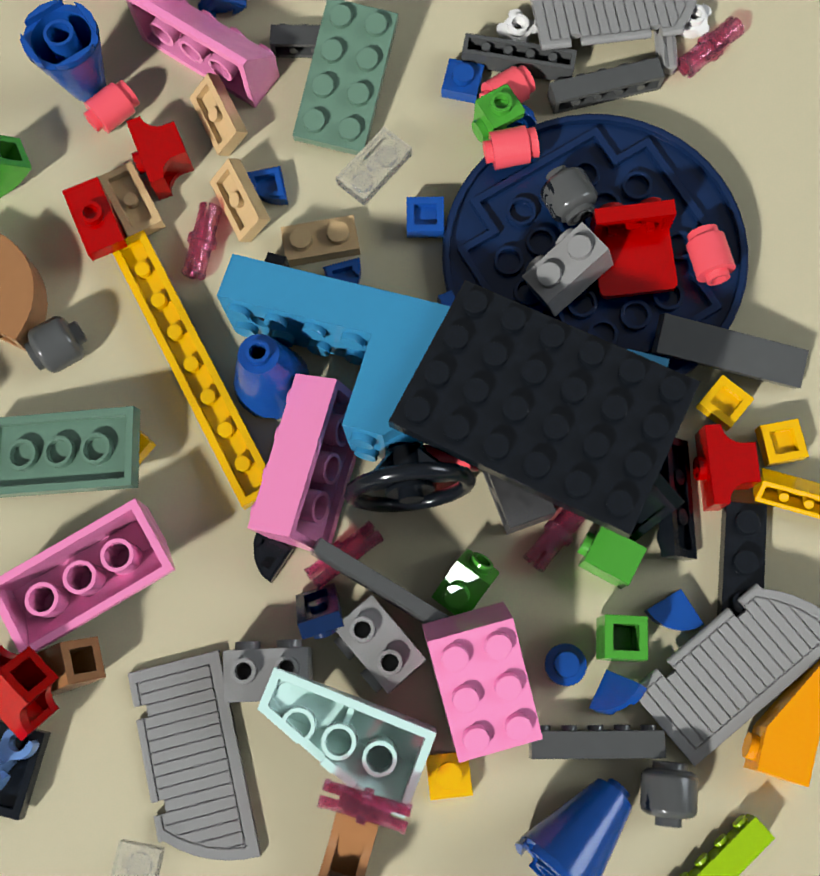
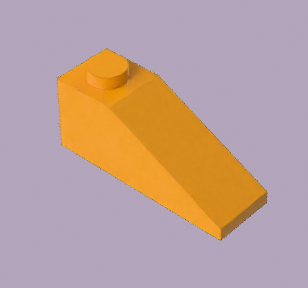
M820 660L788 686L754 724L752 733H747L742 746V756L746 758L744 768L792 784L809 787L820 738Z

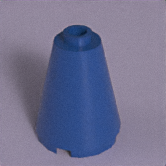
M52 0L39 5L24 21L27 27L24 35L21 34L20 36L23 49L27 57L77 100L86 102L106 86L97 22L92 13L77 2H74L75 5L64 4L62 0Z
M263 334L252 335L241 343L238 350L233 383L235 395L242 407L254 417L282 419L286 406V396L292 387L295 374L310 375L308 367L299 354L273 338Z
M600 778L596 779L521 836L515 844L517 852L522 856L526 850L534 859L529 867L538 876H603L632 810V806L628 801L630 797L629 792L612 778H609L608 781Z

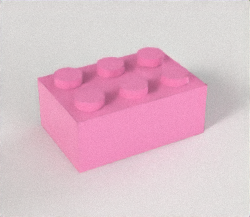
M504 602L422 624L459 763L543 739L514 619Z

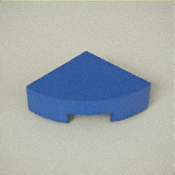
M201 0L198 3V10H206L215 18L218 13L232 11V15H235L247 7L246 0Z
M281 166L247 172L262 201L274 205H288Z
M359 257L323 267L324 274L327 277L356 284L360 282L361 264Z
M682 589L677 590L644 610L653 622L671 630L688 631L704 625Z
M606 670L589 708L604 715L615 714L630 704L635 705L638 703L647 688L638 682Z

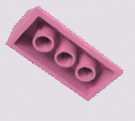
M126 0L143 41L203 77L207 73L218 74L229 93L252 107L256 108L280 77L276 56L267 46L253 43L237 28H228L218 22L208 11H200L191 6L186 0Z
M295 374L292 387L286 396V406L280 425L275 431L274 444L268 463L263 469L262 483L257 499L251 507L250 521L247 527L267 538L311 551L317 539L320 538L332 544L345 500L346 487L350 482L357 458L354 455V451L350 450L342 427L352 391L338 379Z
M134 498L0 576V616L19 653L28 646L35 652H38L176 570L167 541L149 508Z

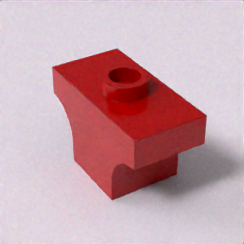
M140 116L126 121L137 151L131 153L140 175L143 173L147 174L159 201L173 196L172 187L176 179L183 174L194 171L175 122L172 121L161 126H151L146 124Z
M98 176L62 191L86 252L92 261L128 247L125 239L127 238L125 230Z
M721 424L704 425L695 434L697 457L693 460V474L695 480L700 481L703 511H719L731 504V495L734 490H749L761 482L756 442L742 443L730 439L724 433Z
M1 645L0 719L22 742L59 709L51 693L52 685L59 677L30 646L21 653L15 654L6 650Z

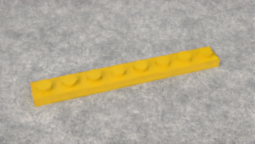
M144 230L125 238L128 247L113 252V255L242 508L246 510L257 499L266 463Z

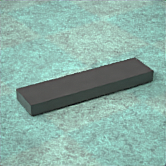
M663 313L659 315L651 353L797 389L801 388L809 350Z
M322 538L317 539L310 551L312 556L423 624L449 617Z

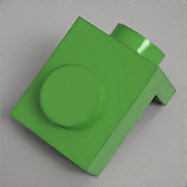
M506 84L475 100L474 119L472 122V129L476 138L480 142L489 140L488 133L490 131L505 129L508 125L523 118L525 108Z
M467 549L456 560L431 598L454 615L471 611L499 575V571L494 568L491 560L485 555L478 552L473 553Z

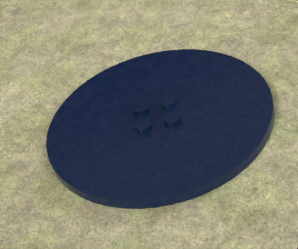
M579 114L550 119L528 127L536 128L540 148V157L531 159L529 164L495 170L493 163L486 164L485 158H483L460 187L446 221L442 248L443 276L446 292L452 290L456 297L464 281L467 280L626 350L631 349L670 359L668 368L684 375L693 371L698 364L651 353L659 315L667 313L725 329L730 328L741 305L747 282L748 243L745 226L737 203L723 178L697 150L682 139L664 129L628 117L609 114ZM561 165H565L567 168L581 167L598 193L597 202L594 205L595 209L610 202H620L622 205L637 204L651 197H658L662 200L675 199L677 215L671 225L670 236L678 279L676 288L671 292L604 299L599 295L596 280L554 317L529 290L522 275L526 273V268L533 259L539 255L545 256L556 246L557 239L564 231L569 228L575 229L580 223L569 226L567 223H559L552 218L541 198V188L547 181V174ZM593 214L582 221L588 228L590 227ZM706 224H716L718 229L725 233L736 265V269L730 274V279L715 286H708L707 283L697 281L686 249L688 243L687 235L695 228Z

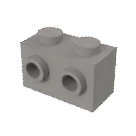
M581 222L575 229L569 228L564 231L557 239L556 246L545 256L539 255L533 259L527 266L526 273L522 275V278L529 290L555 317L614 264L609 248Z
M373 595L369 596L343 619V627L337 628L336 632L339 634V637L334 640L335 644L349 660L355 655L366 667L360 674L376 693L382 688L387 694L391 693L427 660Z
M302 639L277 640V648L260 649V641L235 642V650L223 651V703L261 701L274 667L313 680L312 648L308 646L302 647Z

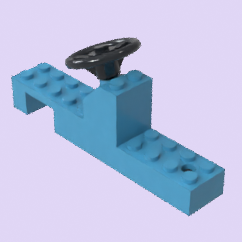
M270 252L267 253L265 261L232 254L217 293V298L235 332L247 338L256 334L267 335L286 347L297 345L305 347L310 352L319 356L327 357L330 354L341 356L348 362L361 366L342 427L350 450L354 451L355 456L371 462H376L378 458H381L382 461L373 471L362 474L347 484L344 494L345 500L354 508L363 510L403 512L436 507L453 502L470 493L475 486L476 478L468 467L439 461L426 451L423 442L389 426L390 417L451 306L290 268L286 256ZM627 349L668 367L670 360L668 358ZM457 481L449 487L435 491V482ZM386 489L385 494L387 497L370 496L363 493Z

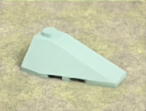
M274 667L257 709L295 743L300 744L321 762L320 765L328 772L333 773L352 790L351 792L361 801L405 819L436 737V727L382 705Z

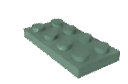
M327 0L292 135L294 141L364 157L399 20L398 13L344 0Z
M135 406L0 417V498L138 488L141 410Z

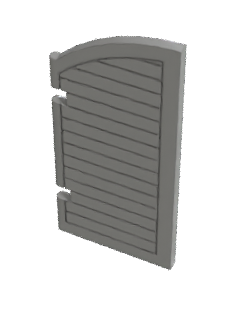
M530 0L541 51L570 48L572 46L571 39L579 38L582 46L649 39L652 37L651 30L658 29L661 37L683 35L684 27L689 22L697 0Z
M755 583L737 599L745 608L738 616H735L732 610L727 607L666 659L667 663L674 669L671 673L664 677L655 668L639 682L647 688L639 702L661 728L665 730L666 734L687 759L696 766L820 660L819 607L797 596L777 590L764 589Z
M220 650L128 673L133 706L136 708L146 705L148 718L138 719L136 723L151 803L164 800L166 813L153 816L158 843L164 841L178 850L213 860L230 861L260 857L262 854L231 703H223V663Z

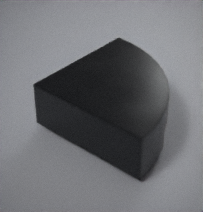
M256 533L253 545L255 563L261 575L270 583H273L294 552V549L286 543Z

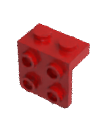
M651 197L637 204L622 205L620 202H610L594 209L589 229L609 248L614 264L597 279L599 295L602 298L612 299L671 292L676 288L678 279L670 236V228L677 215L675 199L662 200L658 197Z

